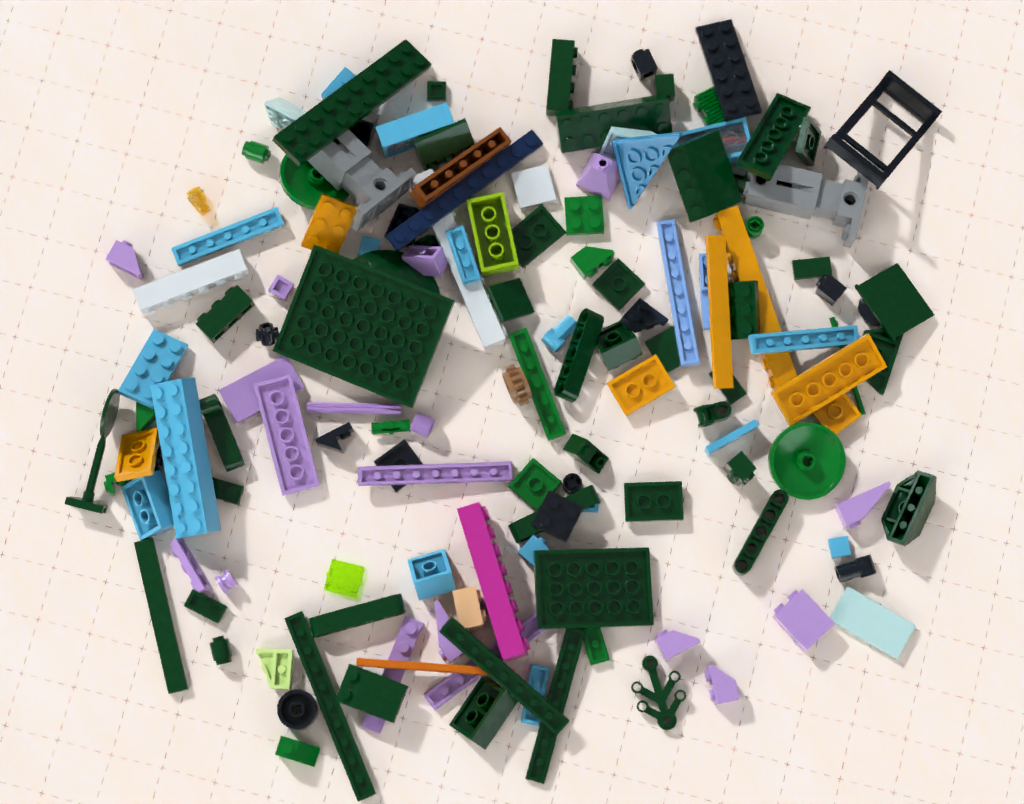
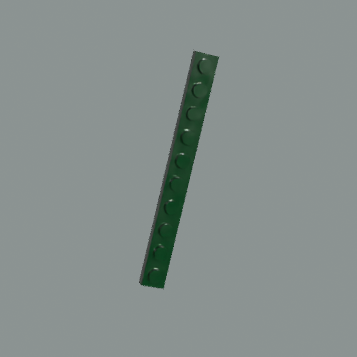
M301 611L284 618L356 799L359 802L376 794V791L339 702L335 701L336 692L305 615Z

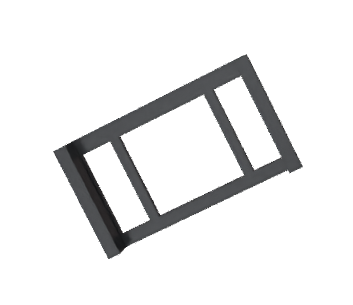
M889 70L840 129L830 137L823 149H830L873 183L878 190L943 111ZM885 92L923 122L922 126L915 131L877 101L878 98ZM871 106H874L912 136L888 166L848 135Z

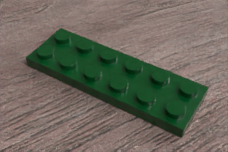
M777 93L739 156L735 166L771 181L798 134L799 125L802 123L803 117L808 116L811 107Z

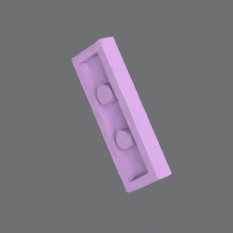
M178 538L171 541L172 553L182 563L181 568L190 577V583L194 590L200 593L211 589V585L185 540Z

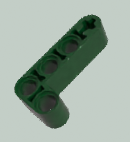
M212 394L200 399L201 413L207 422L226 471L230 472L244 466L245 462L219 398L216 394Z

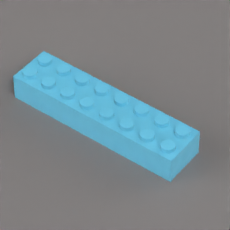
M195 377L181 378L150 385L176 539L221 531Z

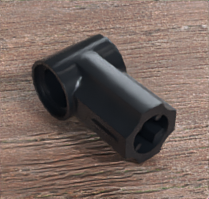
M871 554L835 567L836 576L840 583L877 573Z

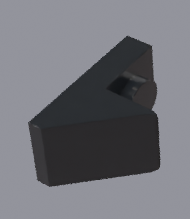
M350 422L316 438L315 441L320 447L343 453L337 440L341 439L343 441L351 437V433L354 430Z

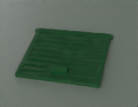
M898 263L865 282L854 285L856 291L893 341H896L897 337L935 315Z

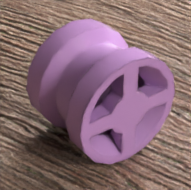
M228 569L224 571L223 575L215 577L216 582L225 594L229 592L230 588L238 586Z

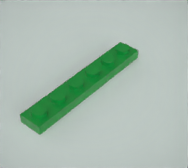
M527 328L508 334L519 365L529 384L532 400L547 440L550 441L566 435Z

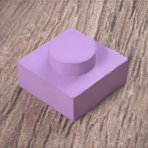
M277 275L268 291L286 301L295 285L291 281Z

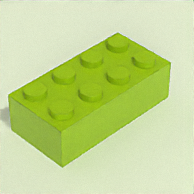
M504 192L466 200L482 276L487 277L520 270Z

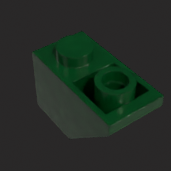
M573 433L562 449L573 459L598 474L609 459L589 440Z

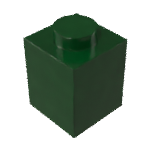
M674 74L655 75L654 93L655 95L666 94L669 103L674 101L675 98Z

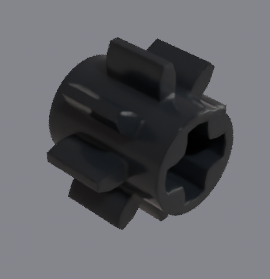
M269 322L260 324L259 329H256L255 333L256 341H261L263 346L275 344V340L279 336L278 327L273 328V324Z

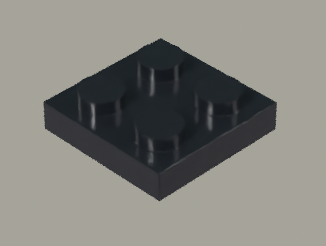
M549 490L531 525L566 543L584 507Z

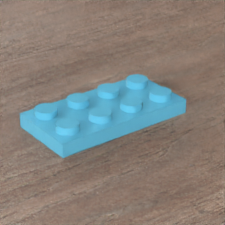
M154 329L121 384L118 394L154 409L150 385L170 381L188 349V344Z

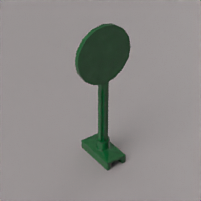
M114 388L111 390L102 411L100 420L101 438L97 444L86 491L83 492L82 498L66 497L64 503L66 505L101 514L107 511V505L93 500L106 447V438L112 431L120 402L118 389Z

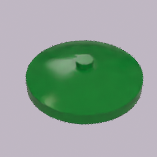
M286 154L283 157L279 170L280 183L286 195L296 204L315 210L322 193L344 202L350 196L343 188L338 191L308 161L299 167Z
M812 422L796 423L785 428L773 441L768 456V467L775 484L780 489L786 491L788 495L803 500L817 499L831 492L840 482L846 465L845 451L836 434L827 427Z

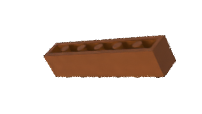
M499 127L415 185L410 196L423 209L507 148L512 142L511 139Z

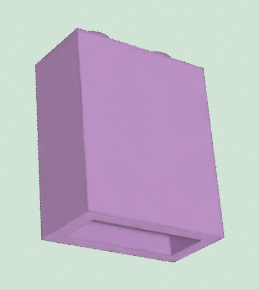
M802 589L799 592L797 590L793 591L787 597L789 601L785 605L781 603L773 610L776 614L772 618L803 651H806L835 623Z

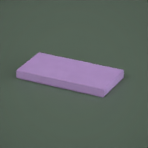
M283 356L219 390L236 424L260 412L253 384L291 374L295 392L298 393L304 389L288 357Z

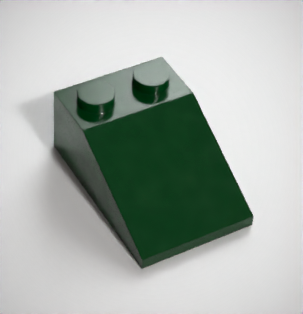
M349 664L335 701L395 723L409 686Z

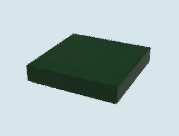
M617 258L592 284V287L620 311L646 283Z
M520 278L486 288L501 323L531 315L535 312Z
M674 326L645 342L651 355H657L667 373L681 366Z

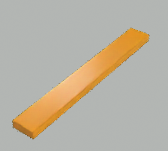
M725 235L705 236L713 389L734 388L726 237Z

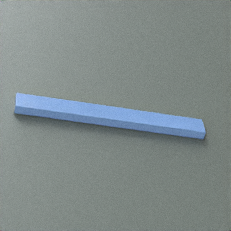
M675 219L657 221L656 226L681 367L699 365L700 359Z

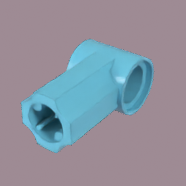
M567 315L554 329L551 328L541 338V341L556 353L573 334L577 322Z

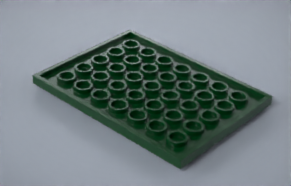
M314 244L273 352L413 408L455 300Z

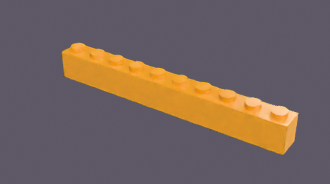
M738 205L717 212L713 223L715 229H719L720 235H725L727 264L732 266L733 271H731L733 281H758L760 334L782 332ZM789 352L762 354V366L765 371H768V383L771 389L774 388L775 390L797 376Z

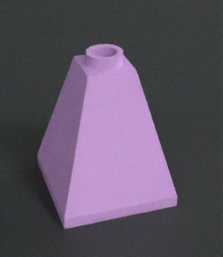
M592 152L576 186L595 195H602V198L610 201L621 179L617 162Z

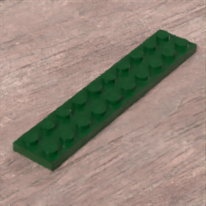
M405 39L276 134L272 141L300 167L430 69L432 64Z

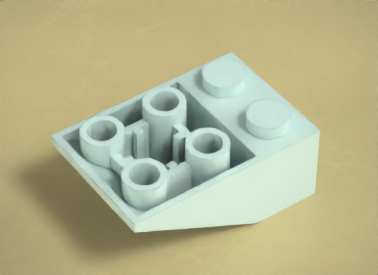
M280 97L265 101L264 103L271 122L270 124L277 129L286 128L307 112Z

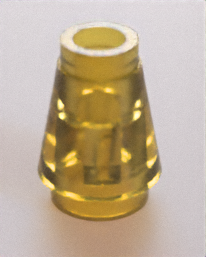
M200 186L186 193L187 199L201 216L211 211L204 190H201Z

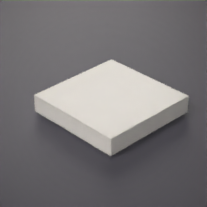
M547 164L511 173L520 210L556 201Z

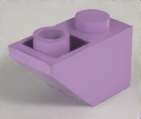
M714 665L706 666L707 670H704L706 682H710L711 685L709 690L710 700L714 701L715 705L739 700L736 680Z

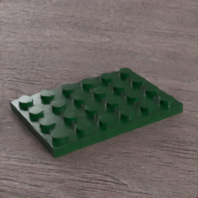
M649 547L533 551L537 630L654 625Z

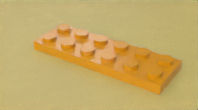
M865 334L773 390L770 394L787 424L791 426L882 371L887 365L870 334Z

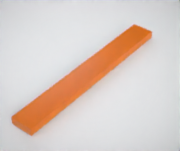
M357 658L356 660L358 667L489 676L478 666Z

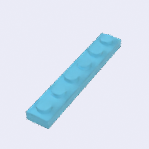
M275 207L171 249L177 265L180 267L285 225L278 207Z
M857 325L751 334L748 336L751 355L846 347L859 339Z

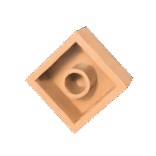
M476 586L453 590L458 622L469 631L484 628L483 623H486L487 620L485 610H480L479 604L483 603L481 591H476Z

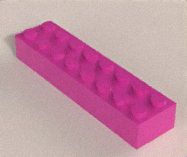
M480 502L458 508L457 512L502 659L505 662L528 656V650H531L528 639L522 635V631H525L522 620L517 618L516 615L519 612L517 603L510 596V594H513L511 584L508 580H505V576L508 574L505 565L499 560V557L502 556L499 545L493 541L496 535L491 524H488V520H491L488 509L482 506Z

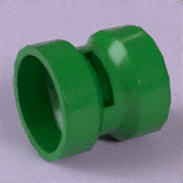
M758 216L749 217L745 223L749 238H758L764 229V221Z

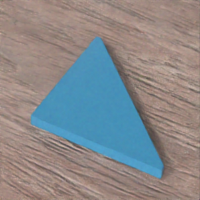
M682 132L620 138L612 141L628 209L633 208L681 137Z

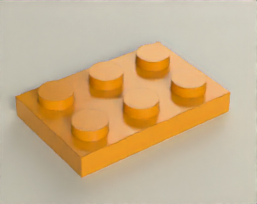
M322 193L302 239L301 246L312 250L315 244L339 254L353 217L357 212V207Z
M656 354L606 383L625 416L632 414L676 388Z
M846 393L811 413L820 425L827 427L835 434H838L862 416Z
M158 428L122 435L114 475L117 482L154 474L159 446Z

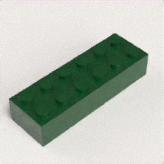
M666 94L554 112L561 153L602 147L611 126L652 131L656 134L672 133L669 99Z

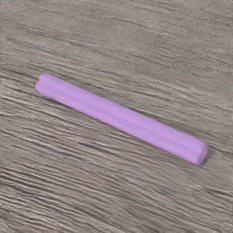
M308 402L306 411L307 413L400 415L401 405Z

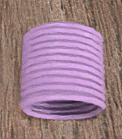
M417 412L410 426V431L427 438L432 431L435 419Z

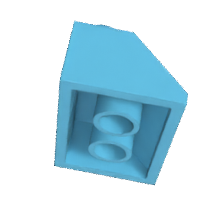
M161 470L154 471V474L150 476L135 478L121 487L140 541L174 528L169 493Z

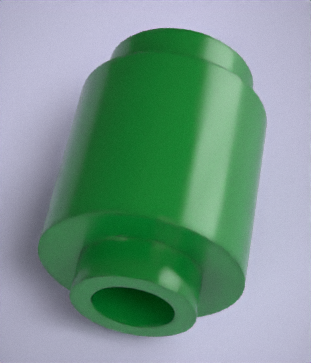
M251 140L244 143L242 155L246 159L263 164L265 161L268 162L271 151L269 146Z

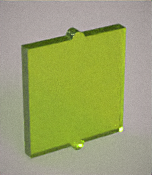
M332 559L329 572L326 573L327 579L324 590L357 598L360 585L363 584L362 577L365 567Z

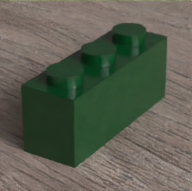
M236 285L235 287H230L221 300H216L211 305L212 309L207 313H202L197 318L198 322L195 324L214 344L255 304Z

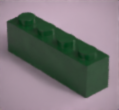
M552 39L546 116H555V111L573 109V100H570V94H574L575 83L571 82L572 76L576 75V65H573V58H577L578 47H574L575 40Z

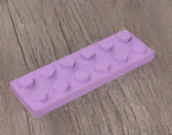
M291 374L253 384L282 496L319 487L320 484Z

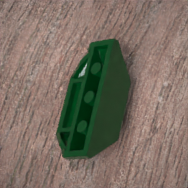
M918 470L914 475L907 477L896 485L881 518L888 541L905 547L920 536L936 499L937 477L935 475Z

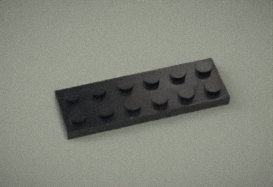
M732 19L696 27L695 32L724 121L761 114L762 109Z

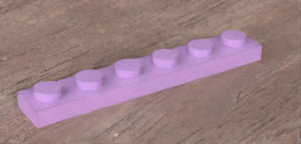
M405 616L388 660H410L424 623ZM384 668L382 676L401 683L405 670ZM367 713L362 727L380 734L386 720Z

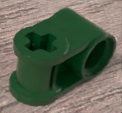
M720 401L696 407L693 411L697 414L698 428H702L727 420L732 409L728 402ZM725 407L728 413L722 416L717 412V409Z

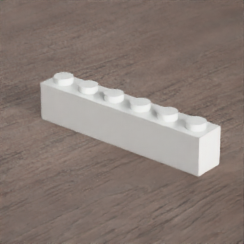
M240 249L134 288L132 292L140 312L150 315L155 313L156 309L171 307L175 304L174 302L179 300L187 301L195 294L208 293L213 287H224L229 281L234 279L235 281L242 280L249 272Z

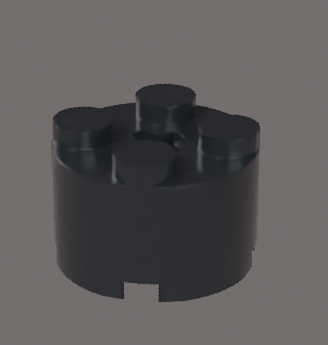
M295 689L288 691L278 701V717L288 728L304 730L310 727L317 719L318 703L310 693L304 690ZM301 704L300 709L302 710V713H297L295 715V710L293 709L294 706L298 707Z

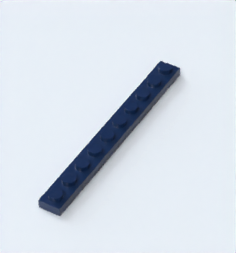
M530 130L386 235V239L398 252L464 204L466 200L471 199L537 151L544 143L533 130Z

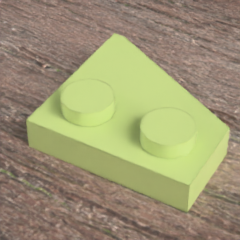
M256 648V654L260 658L261 666L267 676L270 688L292 690L294 650Z

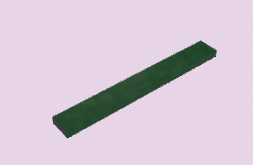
M154 538L134 542L168 694L188 690Z
M453 616L439 629V632L554 734L558 735L570 722L563 713Z
M578 628L566 629L547 697V700L561 713H564L586 632ZM540 722L525 779L544 784L557 735L542 722Z

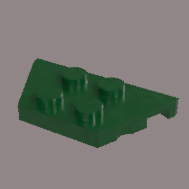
M883 328L864 330L862 336L870 334L887 365L885 369L865 381L879 395L883 396L903 334L897 337L896 341H893Z

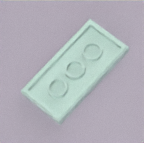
M849 586L845 588L829 617L837 626L896 660L916 626Z

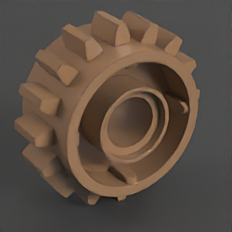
M514 364L505 367L506 372L502 373L513 403H519L520 406L528 404V398L532 397V393L520 366L516 368Z

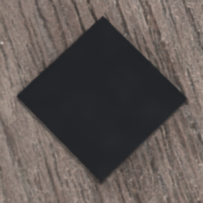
M405 439L373 461L376 466L423 464ZM391 485L396 493L407 486Z

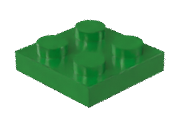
M602 195L564 197L566 236L604 234Z

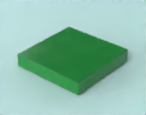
M532 458L510 483L508 488L534 510L538 511L548 491L555 492L562 484V481L536 459Z

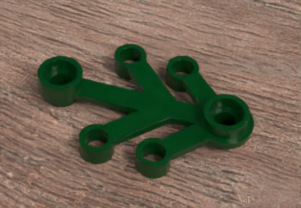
M648 655L642 660V667L649 672L654 692L643 687L642 683L638 681L631 685V690L633 693H639L657 703L660 712L649 707L648 703L643 700L637 703L636 708L639 712H645L657 719V724L661 729L671 730L677 723L675 713L680 703L686 699V692L677 690L674 694L675 699L669 709L667 708L666 700L675 683L680 680L681 675L678 671L670 672L669 679L662 691L656 671L658 660L656 657ZM647 660H653L654 665L652 667H649L647 665ZM672 673H676L678 675L677 680L671 679ZM634 684L640 685V691L633 689ZM678 692H682L684 694L683 699L680 700L677 698ZM640 703L646 704L645 710L639 709ZM664 717H669L671 722L665 724L663 721Z

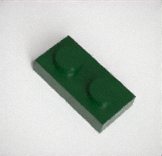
M212 477L216 499L239 506L244 486Z

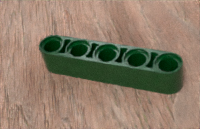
M587 308L583 309L580 313L554 388L555 396L571 403L577 400L604 323L603 315Z
M589 485L564 497L584 507L583 511L594 507L597 503H601L593 485ZM538 511L508 525L516 544L531 538L533 534L537 535L543 532L531 525Z
M782 489L776 490L769 497L733 562L732 570L736 575L744 576L751 570L788 503L789 496L786 491ZM781 495L784 502L782 504L776 503L774 496ZM765 512H772L775 517L774 520H767ZM762 528L765 531V537H758L756 529ZM747 545L755 546L756 553L749 554L746 550ZM739 561L746 563L747 569L745 571H740L737 568Z
M400 593L309 618L313 637L317 638L406 613L402 594Z

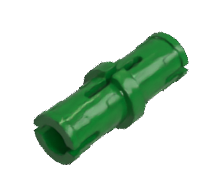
M390 419L388 422H371L372 435L384 433L394 435L396 432H411L410 419L401 421Z

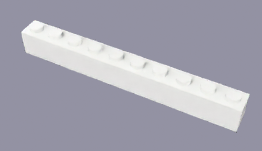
M431 168L415 175L413 185H417L434 173L433 169ZM453 211L432 226L439 246L443 247L448 267L481 344L486 351L505 343V336H508L504 325L500 326L498 322L497 312L495 308H492L490 296L483 287L485 281L482 274H480L481 280L466 285L462 283L445 232L461 226L460 223L456 224L454 220L456 214Z

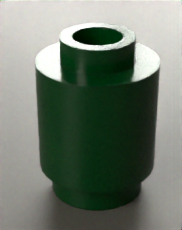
M224 635L212 638L213 642L209 643L213 661H216V665L232 662L229 639H224Z

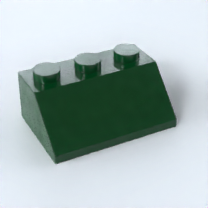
M465 118L413 141L415 154L423 171L431 168L435 170L439 167L438 165L442 163L447 164L475 144Z
M482 676L449 725L486 750L518 701L507 691Z

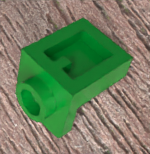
M115 473L105 475L106 481H104L106 492H110L112 496L117 495L114 484L120 486L128 483V480L117 482L114 478Z

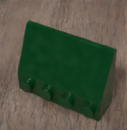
M718 129L674 145L667 158L690 223L742 201Z

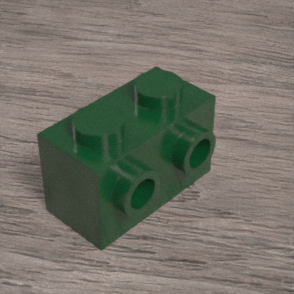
M741 451L727 462L723 469L727 473V479L733 485L739 486L743 483L745 486L753 479L757 468Z

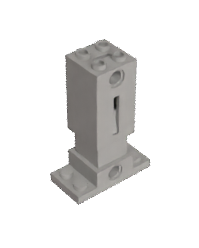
M347 130L310 158L308 162L338 191L343 188L356 201L354 206L357 207V213L353 217L354 221L351 228L357 233L409 192L416 172L410 168L396 176L389 168L382 170L370 158L371 151L350 130Z
M780 164L771 181L747 172L746 180L748 181H746L742 198H745L744 205L810 220L812 215L833 220L832 225L845 228L842 231L841 240H844V247L850 248L857 236L869 180L857 172L854 181L845 179L842 184L822 179V173Z

